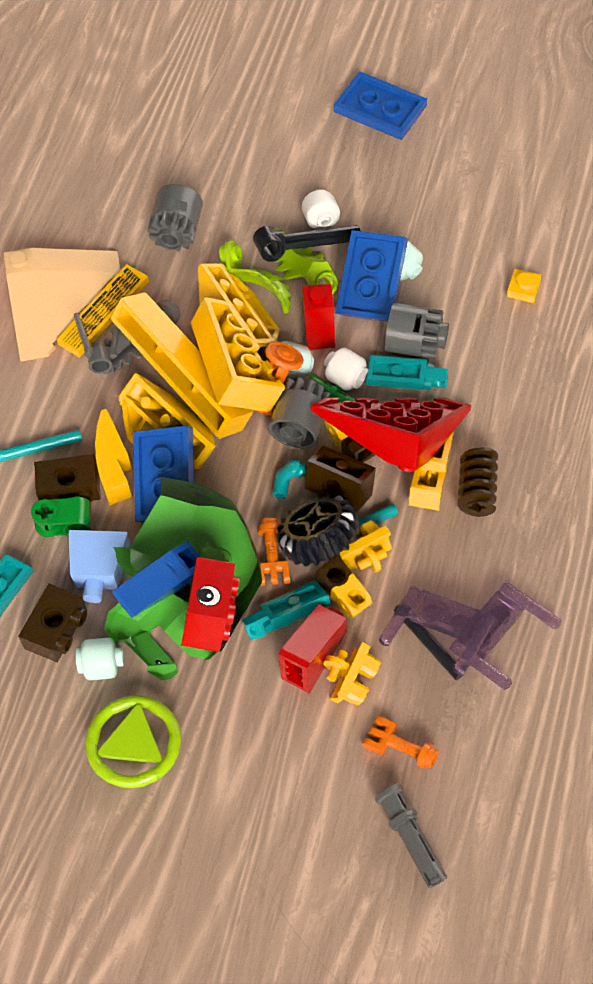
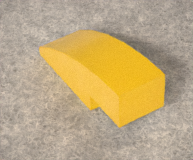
M107 409L101 410L95 440L96 462L105 495L111 506L132 497L124 472L131 470L132 467L128 453Z
M454 431L431 460L414 471L410 488L409 506L439 511Z

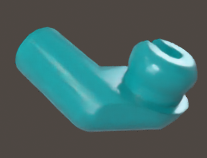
M290 459L276 472L272 492L273 497L278 499H285L287 497L289 481L294 476L302 478L306 474L307 466L305 463L300 462L299 459Z

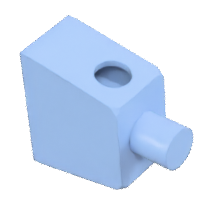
M69 530L70 575L75 587L84 588V601L99 603L102 600L103 589L114 590L120 586L124 571L117 562L113 547L131 546L127 532Z

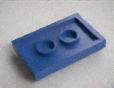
M359 71L335 102L334 112L402 140L427 107V98Z
M351 231L336 314L388 322L392 304L396 303L408 243L406 237Z
M181 426L133 432L135 522L144 523L159 499L162 489L160 477L194 483L192 427Z

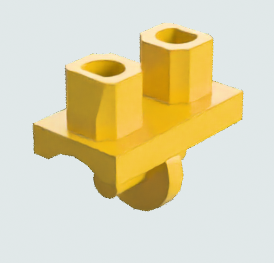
M371 520L359 528V534L362 538L349 544V550L340 552V558L350 570L358 567L361 571L369 567L372 572L377 573L381 570L379 561L386 558V552L392 549L389 540L391 535L386 525L380 528Z
M362 642L358 649L354 648L347 662L345 660L348 652L344 650H339L337 657L326 656L323 664L330 670L327 679L335 682L338 675H340L330 700L337 704L345 700L355 705H360L364 701L369 688L355 681L358 673L372 679L381 665V661L368 653L371 646Z

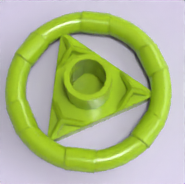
M139 695L124 696L109 702L91 721L85 740L87 759L95 773L109 784L123 788L144 787L158 781L174 765L180 753L181 730L172 711L157 699ZM133 708L98 750L100 731L104 723L112 715ZM142 708L150 710L163 719L167 726L169 739L167 751L163 759ZM101 758L159 764L138 775L127 776L115 772L103 763Z

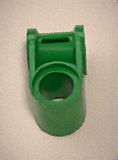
M84 497L43 499L36 502L31 508V516L35 522L36 532L42 537L69 536V530L91 531V502Z

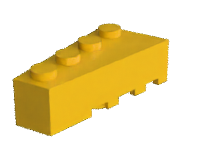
M204 297L190 323L217 404L270 412L284 391V384L281 380H275L272 376L273 368L269 361H263L257 351L260 347L255 340H252L245 334L247 327L232 304L228 301Z

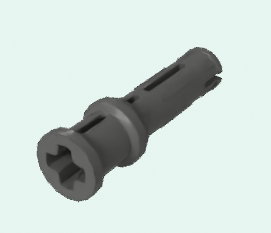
M395 784L380 792L375 797V801L384 808L390 819L389 827L394 831H398L413 861L421 872L427 887L432 888L443 882L444 879H447V875L416 822L418 819L417 812L408 805L402 794V785Z

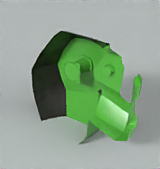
M160 477L161 495L131 546L113 547L117 562L126 574L133 577L170 550L189 541L201 558L236 563L234 576L240 577L234 602L236 608L233 624H231V636L263 582L261 564L248 527L236 505L227 497L196 483ZM192 581L184 588L133 618L120 605V602L107 614L104 628L107 634L115 643L123 642L127 644L148 665L147 671L160 680L171 679L178 671L175 663L150 636L151 630L158 626H161L191 657L210 660L218 653L181 646ZM222 640L220 652L228 641Z

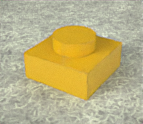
M514 269L507 297L534 303L542 275Z

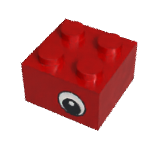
M201 557L196 558L181 646L220 652L222 640H229L236 605H234L235 596H237L240 577L234 576L236 563Z

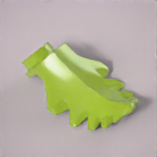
M311 247L303 250L301 248L286 250L279 260L274 261H282L276 270L278 272L288 271L284 275L286 280L304 277L310 286L320 285L321 279H324L326 284H331L332 294L337 290L338 280L328 261H324V254L311 255L313 252Z
M233 240L226 241L224 245L220 246V260L228 268L227 272L235 275L242 282H250L266 288L278 299L283 313L288 314L290 312L292 303L289 299L292 297V294L287 291L290 287L280 282L283 281V277L273 275L272 271L264 269H242L243 252L241 247Z

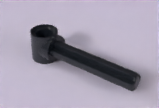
M355 225L284 234L282 230L263 226L254 233L253 242L265 261L274 262L279 260L286 250L348 243L351 231L361 230L359 226Z

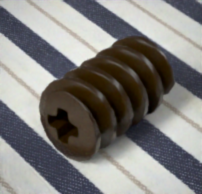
M485 447L473 448L465 451L460 456V487L458 489L459 498L457 506L465 514L484 517L496 511V507L493 504L497 499L494 493L497 491L495 482L498 475L495 472L498 470V464L496 463L498 453L493 449Z

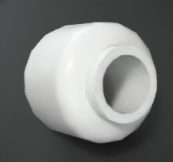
M315 190L309 193L302 202L303 215L307 224L312 229H330L339 220V206L334 196L326 190Z
M344 347L336 352H330L324 361L326 379L340 386L343 390L358 389L366 380L368 373L366 360L348 348Z

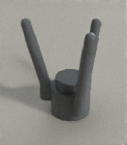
M74 313L76 325L84 346L85 356L88 358L89 369L98 374L108 372L112 368V359L117 357L116 348L120 329L114 325L110 348L103 343H91L90 346L79 313Z

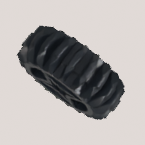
M330 494L322 498L320 495L315 500L311 501L308 499L306 503L298 504V508L295 510H289V516L281 519L282 524L277 527L278 534L276 536L278 544L288 560H292L295 565L302 563L306 567L314 563L317 566L321 561L326 560L329 562L330 558L334 556L340 557V552L349 550V544L357 541L356 536L360 533L359 517L352 504L348 500H343L341 496L333 497Z

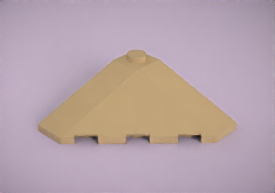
M27 248L4 252L6 277L20 361L49 357L56 349L53 343L75 320L74 313L80 314L102 291L104 286L120 272L117 251Z

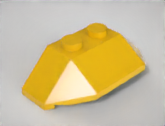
M222 263L200 264L198 267L199 305L204 297L228 301L247 327L245 334L252 340H255L259 347H267L269 343L277 342L280 329L255 293L238 277L227 272L228 268Z
M135 373L119 395L127 439L132 444L133 432L181 426L192 427L194 470L200 469L216 447L212 432L173 395L141 375Z

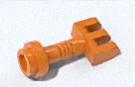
M264 518L260 520V525L257 527L258 535L264 537L266 548V563H260L263 581L261 586H266L265 574H271L272 585H278L277 573L283 572L282 579L284 584L290 583L288 561H279L277 554V527L281 524L278 523L276 518Z
M381 716L376 717L374 724L384 729V731L371 727L368 735L378 740V742L365 738L362 743L364 748L384 756L387 748L391 747L416 758L418 767L422 769L426 767L433 768L439 754V750L434 748V744L426 742L422 747L395 735L398 729L395 722Z

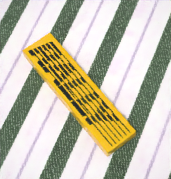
M126 264L79 314L90 346L113 322L111 317L120 299L139 294L149 283L147 275ZM74 320L56 340L59 346L80 358L85 351L76 321Z

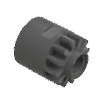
M169 184L160 188L147 230L150 232L149 239H156L155 245L161 246L166 250L180 251L181 246L189 249L190 244L194 242L203 207L201 196L190 187L180 184Z
M393 303L387 325L385 351L436 359L438 348L445 349L449 330V323L443 322V310Z
M298 377L295 382L289 378L287 383H283L285 389L276 402L268 425V431L274 439L284 445L299 449L311 448L316 445L324 419L311 411V405L324 398H329L330 393L323 392L324 386L319 385L314 380Z

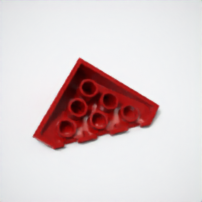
M324 398L311 405L313 413L387 463L397 465L400 470L406 472L416 471L428 463L471 410V405L447 398H434V401H423L421 403L418 402L417 398H395V401L378 402V398H355V401L338 402V398Z

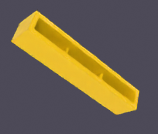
M146 292L121 298L111 317L113 323L214 435L221 439L242 431L254 410L217 404L201 353Z

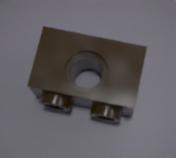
M323 445L308 460L305 489L323 497L330 494L333 497L341 496L343 500H348L354 510L358 512L372 496L376 468Z
M94 454L34 462L35 488L38 500L67 499L70 497H84L90 502L101 500L99 472ZM66 482H72L69 485H64Z
M48 583L18 636L24 649L58 663L62 654H66L72 645V636L77 627H81L86 620L87 608L82 596ZM62 621L59 626L50 627L53 622Z

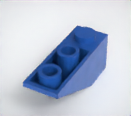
M187 541L170 550L114 589L112 594L131 618L187 586L193 578L196 558L201 556Z

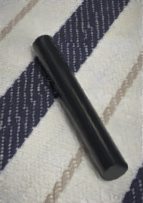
M403 603L395 607V614L455 680L460 679L465 674V671Z

